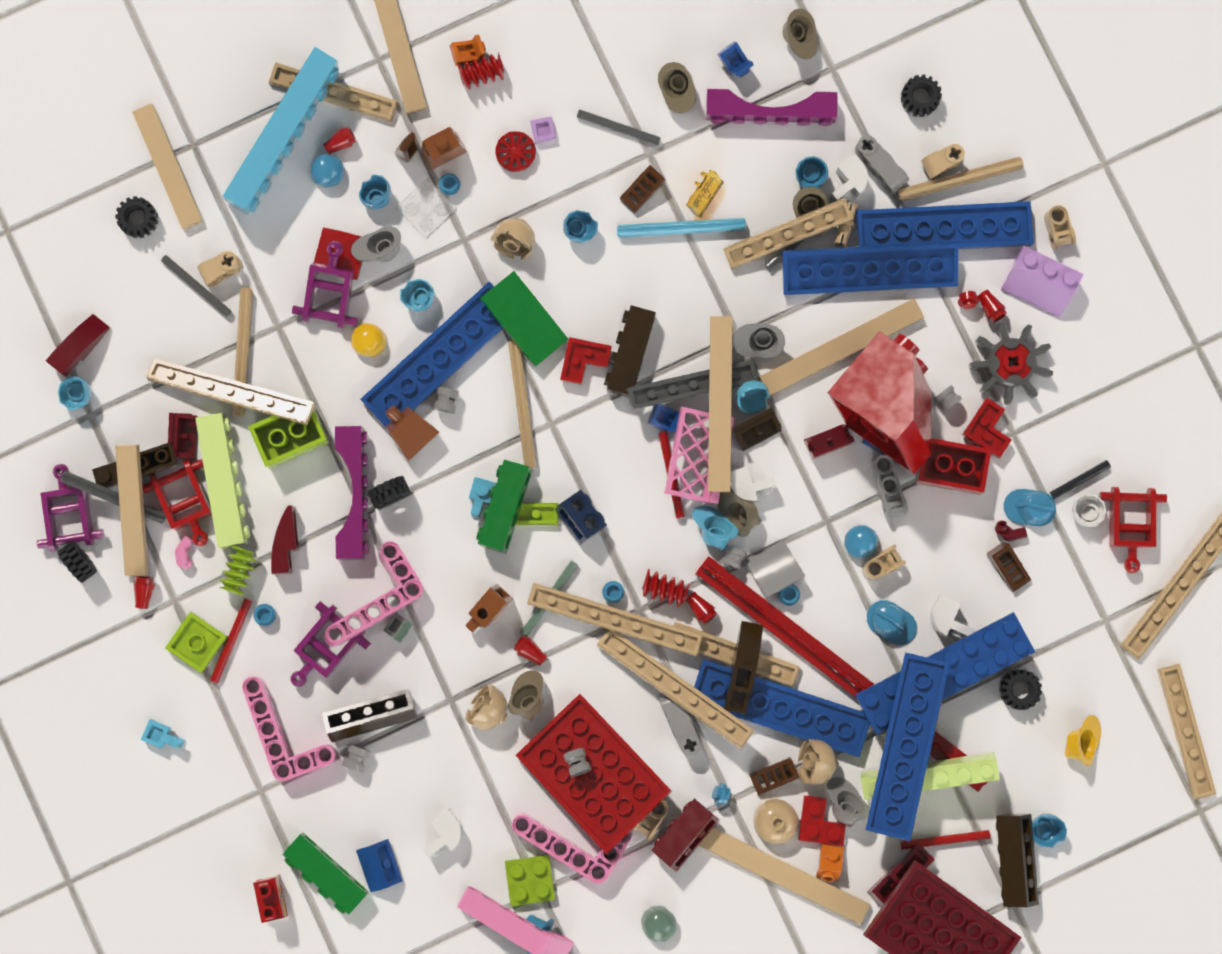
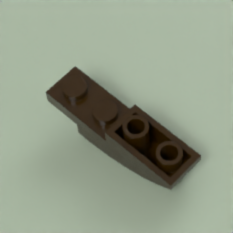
M172 442L140 452L142 479L178 464ZM116 462L92 469L96 484L106 488L118 486Z
M741 620L723 707L727 711L746 714L757 670L763 625Z

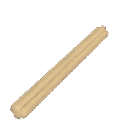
M1015 157L904 187L898 190V198L903 202L1021 170L1024 167V163L1021 157Z
M251 288L240 289L234 381L247 384L253 295ZM233 404L232 415L244 417L245 408Z
M511 340L508 342L523 460L524 465L534 469L536 468V459L522 354L519 347Z

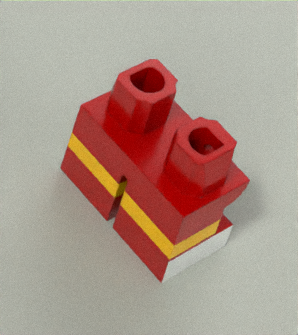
M280 875L257 879L253 885L261 923L287 917L284 896L280 897L283 895Z

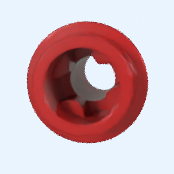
M348 126L346 128L341 127L330 139L323 143V146L330 155L352 147L353 143L357 142Z
M988 289L978 295L986 317L992 323L1001 320L1007 315L1006 307Z
M136 576V580L133 581L135 608L148 609L155 587L153 577Z
M693 592L686 598L685 601L689 604L698 622L706 625L717 615L715 607L696 592Z
M524 635L513 648L517 652L516 655L534 662L538 666L547 657L530 637L527 638Z

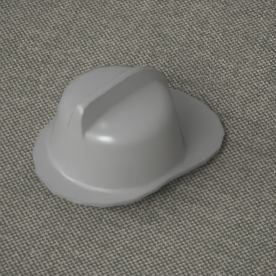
M386 226L364 235L353 243L351 248L352 255L359 261L377 260L388 262L395 258L400 250L401 233L395 227Z
M766 323L746 324L735 332L733 346L736 352L742 356L771 358L783 350L785 336L777 326Z
M833 777L828 781L826 785L827 793L833 801L832 811L837 820L845 823L848 827H852L857 821L864 820L869 816V806L849 781L840 777Z

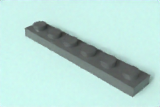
M753 360L732 364V387L741 386L743 383L751 380L758 381ZM710 369L627 388L631 411L709 393Z

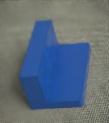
M389 839L356 850L371 893L403 882Z

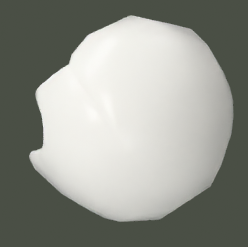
M1081 494L1075 499L1072 507L1074 519L1085 527L1098 526L1105 519L1107 512L1105 503L1098 495Z

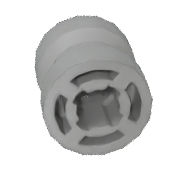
M438 387V400L434 404V409L455 413V400L458 398L459 391Z
M350 744L348 748L349 757L344 758L342 765L363 773L365 768L363 761L369 757L371 751Z
M584 748L575 749L563 755L565 762L570 767L568 770L570 777L579 776L592 770L590 763L586 761L585 757L587 754Z

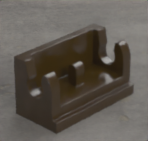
M772 407L732 429L742 451L782 431L781 424Z

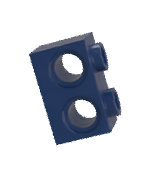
M582 490L567 498L555 509L580 545L607 526L603 515L596 511L590 497L584 494ZM572 504L578 505L580 511H576L572 507ZM585 521L590 522L593 529L588 528Z

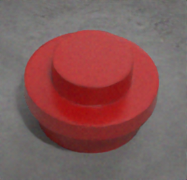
M975 291L963 292L959 295L958 305L964 309L975 308L980 302V298Z

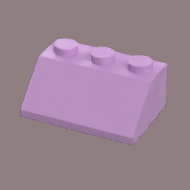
M1023 246L1019 250L1001 290L1060 318L1075 294L1084 274Z

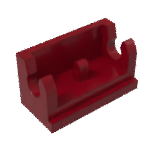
M169 413L168 443L172 442L176 459L196 460L197 425L195 418L198 417L197 415Z
M842 424L804 439L811 460L853 444L855 440L848 431V425Z

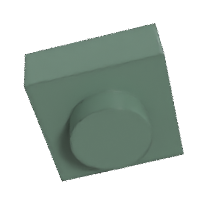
M395 613L383 631L400 643L413 624L398 613Z

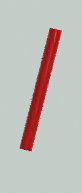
M667 431L658 433L668 476L672 454ZM676 478L673 480L671 490L679 492ZM671 495L676 519L685 517L681 497Z
M244 598L210 681L219 682L253 601Z
M984 830L912 839L911 841L904 840L900 841L901 850L912 849L918 843L922 847L986 840L990 839V831Z

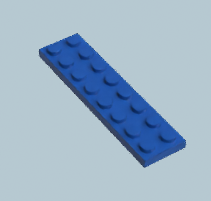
M1031 201L856 211L858 247L958 242V250L1032 246L1034 244Z
M958 242L782 250L783 294L798 295L958 286L959 244Z
M490 281L360 399L385 427L391 422L385 415L390 407L395 405L401 412L407 407L414 411L438 387L442 386L503 330V327L479 299L494 287Z
M1012 612L927 657L950 663L942 700L1029 656L1035 650L1017 616ZM901 671L855 694L876 735L887 730L889 727Z
M905 652L866 831L911 841L950 666L949 662Z
M703 659L694 688L723 708L732 669ZM755 677L746 714L728 711L737 718L809 741L808 739L824 741L832 749L859 758L870 726L865 713L759 677Z

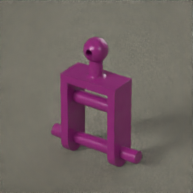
M332 241L327 246V252L330 255L328 265L310 264L304 306L293 305L292 314L302 316V322L308 323L310 318L336 322L338 329H344L346 324L357 326L358 318L347 316L354 270L337 267L338 257L343 253V246L340 242ZM318 272L345 277L344 284L317 279ZM315 288L342 293L339 314L312 309Z
M58 464L53 468V475L58 480L59 489L40 493L47 539L37 540L36 543L38 549L48 547L50 552L58 551V545L68 544L70 541H85L87 546L94 545V539L105 537L103 529L93 531L88 493L74 487L68 488L67 484L61 482L63 473L65 471L69 472L65 464ZM78 495V502L58 506H53L52 499ZM80 511L83 532L57 537L54 515Z
M320 601L315 606L323 615L293 650L306 661V664L300 671L292 673L290 681L293 686L302 687L307 681L306 676L313 668L325 678H328L357 643L365 650L371 645L363 637L366 632L363 631L351 638L336 655L315 638L329 620L335 623L342 619L335 613L338 609L335 605L328 608ZM309 644L331 662L327 668L304 651Z

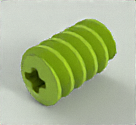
M232 546V549L237 553L229 554L233 562H226L225 565L230 570L222 571L227 579H219V582L224 585L219 588L238 595H244L240 587H247L248 585L243 579H250L251 576L246 570L254 569L249 562H257V559L253 556L256 553Z

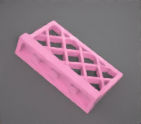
M686 407L680 408L664 494L713 505L719 503L720 492H708V469L701 476L695 467L702 460L708 466L707 457L709 452L705 454L699 445L707 438L709 440V432L703 422L709 419L708 412ZM686 413L693 414L697 420V423L688 428L684 421ZM732 417V429L734 424V417ZM700 425L706 436L696 441L691 430ZM688 434L693 445L684 450L680 441L682 436ZM696 447L702 457L693 463L687 452ZM683 455L689 466L680 471L676 462ZM692 469L698 479L688 484L682 474ZM677 477L681 479L685 486L679 492L671 490L673 480ZM699 481L704 488L702 497L695 495L691 489Z

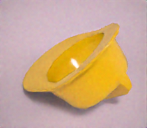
M1095 715L1086 717L1081 728L1071 731L1067 736L1065 756L1074 760H1081L1085 766L1092 764L1101 738V725Z

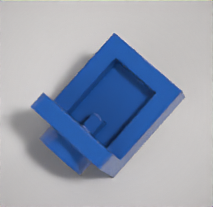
M735 41L717 54L730 76L743 77L750 72L749 68L754 65L752 61L747 59Z
M662 404L654 405L647 423L669 433H676L680 411L673 410Z

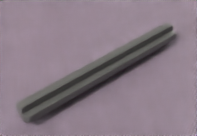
M65 471L61 477L62 483L120 506L118 492ZM144 504V517L161 524L165 522L166 515L163 511Z

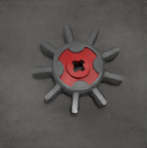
M1000 322L997 325L1001 341L993 345L986 338L979 336L975 342L989 353L986 361L976 360L971 362L969 369H987L991 378L980 388L979 391L982 394L989 391L995 383L1005 387L1004 405L1011 404L1013 388L1022 386L1027 395L1033 399L1038 396L1036 389L1029 381L1033 374L1049 378L1053 375L1054 371L1037 366L1036 359L1037 355L1046 353L1051 348L1050 343L1042 344L1038 348L1032 349L1026 343L1027 338L1031 334L1032 325L1028 324L1021 331L1019 339L1009 338L1005 322ZM1011 359L1015 361L1012 367L1008 365Z

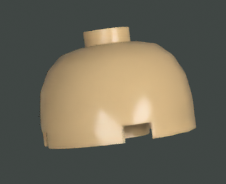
M520 218L503 220L498 224L491 236V241L495 242L493 247L501 254L514 259V255L521 256L520 260L529 258L536 242L533 229L525 220Z
M489 684V687L485 685L471 702L474 704L472 711L468 709L465 716L466 722L478 729H492L498 724L501 725L506 720L507 700L498 688Z
M808 739L809 741L802 743L799 751L798 762L803 761L802 769H798V773L803 783L822 784L828 781L834 774V771L837 770L838 758L832 747L826 742Z
M770 799L759 805L755 812L753 823L760 838L768 843L780 844L793 837L797 831L798 817L794 808L786 801Z

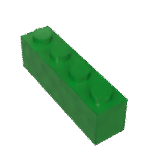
M504 460L503 464L498 466L496 473L498 480L496 486L493 485L491 488L490 498L492 499L489 507L485 508L483 519H485L484 525L477 532L476 540H478V545L507 554L533 471L529 466Z
M304 832L282 854L285 857V863L293 869L295 867L302 872L301 877L309 884L313 882L319 888L317 891L324 898H331L335 902L334 907L342 914L345 912L348 915L352 913L369 893L364 886Z

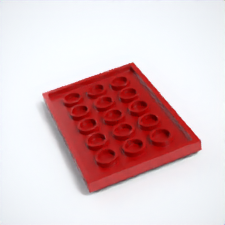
M581 694L574 698L515 755L606 854L672 792ZM584 748L587 754L585 757L586 761L590 763L592 770L579 776L570 777L568 771L570 767L565 762L563 755L572 750Z

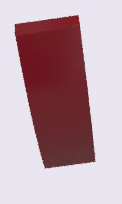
M92 314L74 329L45 361L67 377L80 360L84 361L111 327Z
M292 505L286 507L275 533L271 556V574L273 575L293 573L291 551H299L296 510Z
M918 843L894 864L867 893L882 907L914 860L927 868L935 859Z

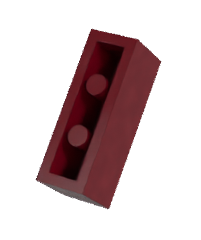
M694 798L684 806L682 814L669 824L668 831L655 841L651 851L677 872L720 819Z

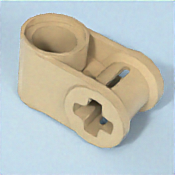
M952 144L924 157L921 162L930 180H934L958 167L965 156V151L959 144ZM951 152L953 155H958L957 159L949 157Z
M1056 205L1045 213L1044 222L1053 250L1069 243L1071 245L1076 244L1075 231L1071 225L1067 209L1061 205ZM1052 212H1057L1060 215V222L1053 220Z
M225 251L212 259L200 263L197 269L206 286L213 287L226 278L238 273L242 268V261L233 252ZM229 259H232V261H231V264H232V265L229 267V266H228V264H229L228 260H229Z
M896 544L882 551L878 556L863 565L862 573L866 579H878L906 564V561L902 560L898 554ZM870 564L877 565L879 569L877 575H872L869 572Z
M665 799L661 802L665 807L663 812L655 813L652 810L633 829L647 836L646 839L648 841L654 836L668 812V803Z

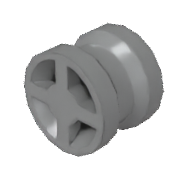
M951 385L934 399L943 405L942 409L946 412L963 398L954 392V387Z
M726 546V554L721 558L720 563L741 570V561L747 553Z

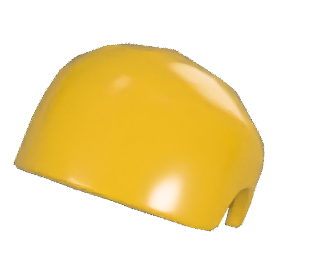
M364 323L356 327L351 336V346L358 354L363 356H378L384 351L387 344L386 334L383 330L370 323Z

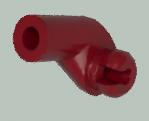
M1000 520L996 523L995 532L1005 541L1010 542L1027 538L1025 527L1013 530L1007 525L1006 521Z

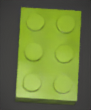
M315 407L308 425L270 416L248 426L263 463L268 469H272L330 443Z

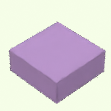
M551 116L530 121L535 143L556 139Z

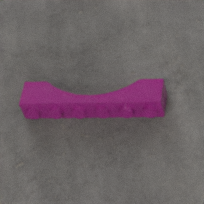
M707 89L706 120H710L711 123L732 121L734 124H743L745 121H754V124L759 125L766 124L767 122L787 125L788 122H797V125L801 126L810 125V123L830 126L837 119L838 92L816 91L808 98L796 104L784 107H765L749 103L729 89Z
M335 426V449L342 456L348 467L353 488L349 516L343 528L335 537L337 560H365V554L369 553L368 541H365V532H368L369 529L368 519H365V510H368V497H364V488H368V475H364V467L368 466V454L364 453V445L368 444V433L364 431L362 426Z

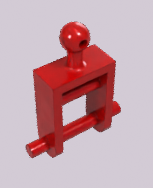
M187 459L183 461L185 466L160 478L156 474L151 475V482L142 485L144 494L155 490L171 529L176 531L190 525L193 532L192 541L196 546L201 547L207 544L209 537L205 531L201 530L198 521L212 515L208 498L196 473L197 470L204 468L203 460L200 459L192 463ZM188 475L197 495L171 506L163 486ZM201 503L202 510L177 521L176 513Z
M1111 487L1110 492L1099 493V498L1102 501H1110L1109 547L1128 548V559L1124 562V569L1128 573L1134 574L1141 567L1140 561L1137 559V548L1156 547L1157 503H1166L1167 494H1156L1155 488H1148L1146 493L1120 492L1119 487ZM1120 501L1146 502V524L1120 523ZM1120 532L1146 533L1145 541L1120 540Z

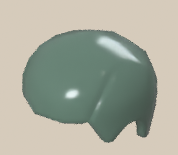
M664 906L650 907L641 918L643 932L649 939L655 942H666L674 936L677 930L675 916Z

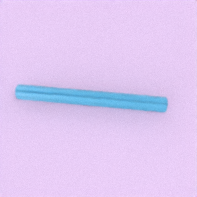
M745 218L618 225L617 236L621 238L744 231L746 229Z

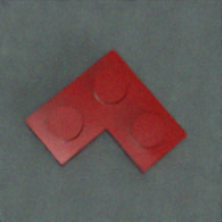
M569 337L560 381L582 385L586 364L608 368L612 346Z
M985 398L962 435L980 447L992 449L991 454L998 459L1012 441V439L994 428L1005 409L989 398Z
M803 795L798 840L843 846L846 824L824 821L826 798Z

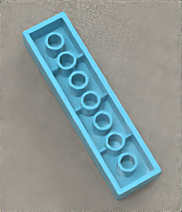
M314 47L223 194V198L227 203L247 215L251 211L253 213L256 211L260 204V195L267 193L272 184L270 179L273 174L277 176L282 169L284 156H290L294 149V140L296 137L300 139L306 129L304 127L307 119L312 120L317 111L316 105L318 101L323 102L327 96L329 83L334 84L340 74L338 72V60Z

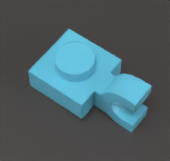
M478 477L474 478L469 494V499L474 500L470 512L471 516L480 518L483 504L490 505L492 499L490 498V491L493 485L496 486L495 482Z
M149 719L141 738L142 741L158 748H164L165 743L175 748H182L185 742L184 739L170 734L171 727L153 719Z

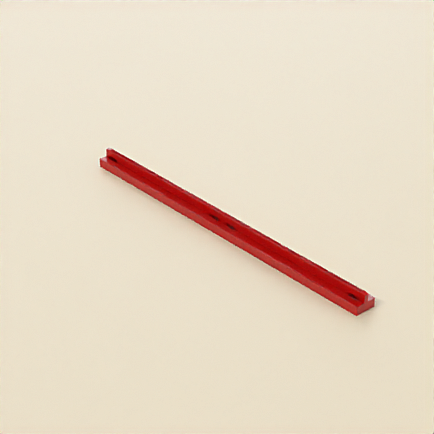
M708 556L695 573L855 698L856 693L874 685L873 682ZM935 731L930 752L932 758L937 761L967 756ZM987 782L969 784V786L976 792H979Z

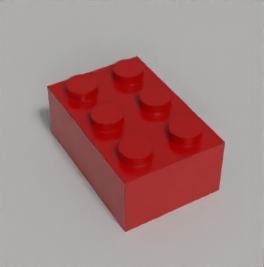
M931 438V455L916 472L915 483L977 495L983 494L985 492L992 449Z

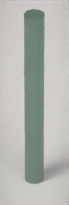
M571 560L552 588L561 591L578 567V564ZM537 608L520 633L528 637L546 610Z

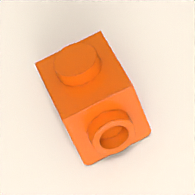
M479 34L474 35L472 40L452 42L449 46L455 66L457 64L464 65L466 61L469 64H473V59H476L479 63L481 57L486 52L485 44L481 41Z
M821 844L816 878L826 882L838 881L842 872L843 847Z

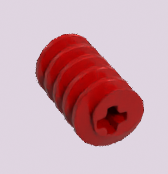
M499 52L497 59L493 54H490L489 62L485 57H481V64L476 59H473V65L470 66L466 61L464 69H462L460 64H457L462 84L468 90L471 89V82L476 87H479V80H482L487 85L489 77L493 83L496 82V75L501 80H504V69Z
M648 569L642 587L643 596L646 597L651 592V599L654 600L657 595H660V602H663L667 597L669 605L676 600L677 608H680L685 601L690 582L686 587H684V580H680L676 584L675 577H672L667 582L666 574L659 579L657 571L650 576V569Z

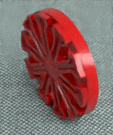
M511 131L498 140L495 154L498 163L504 169L510 172H521L529 168L534 162L536 148L532 138L526 133ZM514 136H519L515 143ZM510 138L511 144H509L505 139ZM523 138L527 139L526 142L521 144ZM503 144L507 148H500V145ZM529 145L532 146L531 149H524ZM500 153H507L503 157L499 156ZM524 154H531L532 156L528 158ZM510 159L507 165L504 164L506 160ZM520 160H524L526 165H522ZM514 161H516L518 165L516 168H513Z

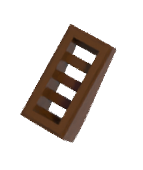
M413 132L408 134L395 150V155L406 163L411 160L420 147L417 137Z
M649 165L622 194L620 200L636 213L665 184V178ZM649 175L653 177L657 181L656 184H654L647 177ZM643 181L651 188L649 191L641 184ZM636 188L645 195L643 198L635 191ZM630 194L639 201L637 204L628 197Z
M1002 542L987 553L988 558L1012 592H1015L1031 581L1030 576L1009 543ZM1008 559H1011V562H1009L1003 567L1002 564L1006 562ZM1013 567L1017 568L1010 574L1007 573V571H1009ZM1018 574L1022 575V577L1014 582L1011 580Z
M791 757L749 774L758 795L800 778ZM783 765H787L791 776H786ZM778 768L782 776V780L780 781L778 780L776 773L774 771V769ZM770 771L774 781L773 784H770L766 772ZM759 775L762 776L766 787L762 788L757 776Z

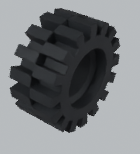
M924 74L921 77L916 75L913 79L910 78L901 92L902 106L908 109L907 113L910 114L912 112L915 117L917 115L924 117L925 114L928 116L932 111L936 110L942 97V93H940L942 89L941 86H937V80L932 81L933 77L929 76V78H926ZM922 88L929 93V100L926 103H918L914 100L913 92L916 89Z
M133 196V199H130L128 197L125 203L123 201L120 203V208L117 207L116 211L118 214H115V218L118 221L116 223L128 236L145 238V234L149 236L151 234L150 231L156 229L154 225L158 224L156 219L158 214L153 205L144 198ZM134 210H142L145 214L144 221L139 225H132L129 221V215Z
M398 476L373 487L367 493L374 509L402 499L411 491L404 476Z
M70 541L57 551L64 566L81 583L97 572L92 560L89 559V556L85 554V551L76 542Z
M1027 670L1010 671L1009 674L1003 677V681L1000 682L1001 688H999V692L1002 695L1000 697L1007 706L1013 709H1029L1034 707L1035 703L1041 699L1039 697L1042 695V684L1039 683L1038 680L1040 679L1033 672ZM1018 681H1024L1029 687L1028 695L1021 699L1017 698L1012 690L1013 685Z

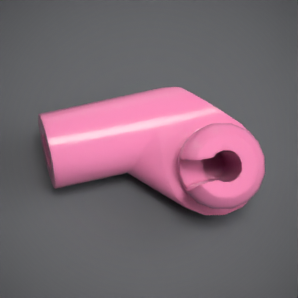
M187 536L183 537L175 549L176 564L178 567H183L186 570L193 563L188 558L187 553L193 541Z

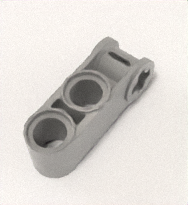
M866 135L860 138L855 147L856 155L866 165L871 174L881 182L882 186L890 194H894L909 181L907 173L897 165L892 156L882 148L874 137ZM863 145H864V146H866V145H869V146H870L869 149H866V150H863V149H862Z
M880 455L874 458L871 468L885 518L889 520L891 516L902 513L908 514L907 502L900 486L893 459L887 455ZM880 459L887 462L888 467L886 471H881L878 468L877 463ZM886 480L894 484L892 492H887L884 489L883 485ZM898 505H899L898 508L891 509V507H894V506H898Z
M667 696L658 699L682 752L690 756L698 753L700 741L689 713ZM687 739H690L691 742H696L692 752L684 748V745L687 744Z

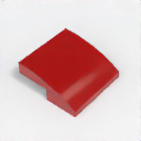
M323 227L314 263L328 265L330 257L327 252L328 244L332 241L340 242L343 246V253L338 257L337 267L354 270L353 280L358 281L363 261L353 257L351 248L353 243L362 236Z

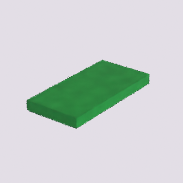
M515 271L511 272L479 298L534 367L569 340Z

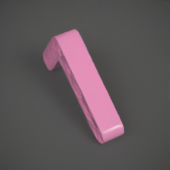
M393 541L385 542L378 552L379 560L396 588L330 625L324 634L325 642L329 646L336 647L417 601L422 595V583L397 543ZM384 549H392L395 556L392 558L386 557ZM395 568H404L406 576H398L395 573ZM408 586L415 587L417 595H409L406 588ZM395 597L398 600V606H390L387 599ZM376 608L379 611V617H370L368 609ZM349 620H358L360 628L352 629L349 626ZM332 630L339 631L341 639L337 641L332 640L329 632Z
M248 677L245 679L242 689L275 779L286 781L335 762L338 755L337 750L329 744L291 756L266 683L260 677ZM253 680L259 684V690L256 693L251 692L249 689V684ZM260 701H263L267 706L263 714L257 711V704ZM268 722L274 726V732L271 735L266 734L264 731V726ZM275 743L279 744L282 748L279 756L274 755L271 750ZM325 748L329 749L332 754L329 761H324L321 757V751ZM303 756L308 757L310 760L308 769H304L300 765V759ZM282 764L289 768V774L286 777L279 773V768Z
M525 813L517 815L512 822V829L516 834L594 883H602L608 878L632 838L631 831L626 839L621 840L614 847L617 851L616 856L608 859L601 848L596 857ZM524 818L528 821L529 826L526 830H519L517 828L516 822L518 819ZM543 830L547 833L548 838L544 842H539L535 838V833ZM562 842L566 845L567 850L563 854H558L554 850V845ZM581 854L585 857L586 862L582 866H577L573 862V857ZM596 866L602 867L605 870L604 876L601 878L594 877L592 874L593 868Z
M467 886L457 905L465 913L531 954H569L574 944L572 940L561 934L542 930L470 886Z

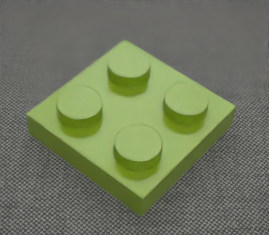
M190 611L165 649L198 672L203 673L228 636Z
M549 854L505 860L510 906L555 900Z

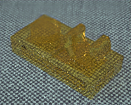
M709 170L708 173H700L704 179L701 183L695 181L694 184L697 188L686 204L690 211L700 218L724 183L713 170Z

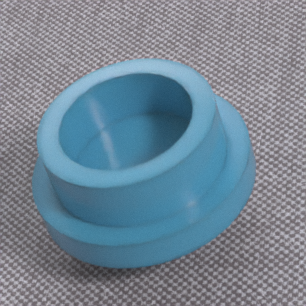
M445 174L439 180V188L445 195H454L460 189V180L454 174Z
M610 581L603 587V597L609 603H617L624 596V588L619 582Z
M792 584L778 592V598L782 604L791 606L798 602L800 591L797 586Z
M261 604L254 610V620L261 626L271 625L275 621L276 611L269 604Z
M720 783L719 786H715L712 792L714 804L725 805L728 802L731 789L726 784Z

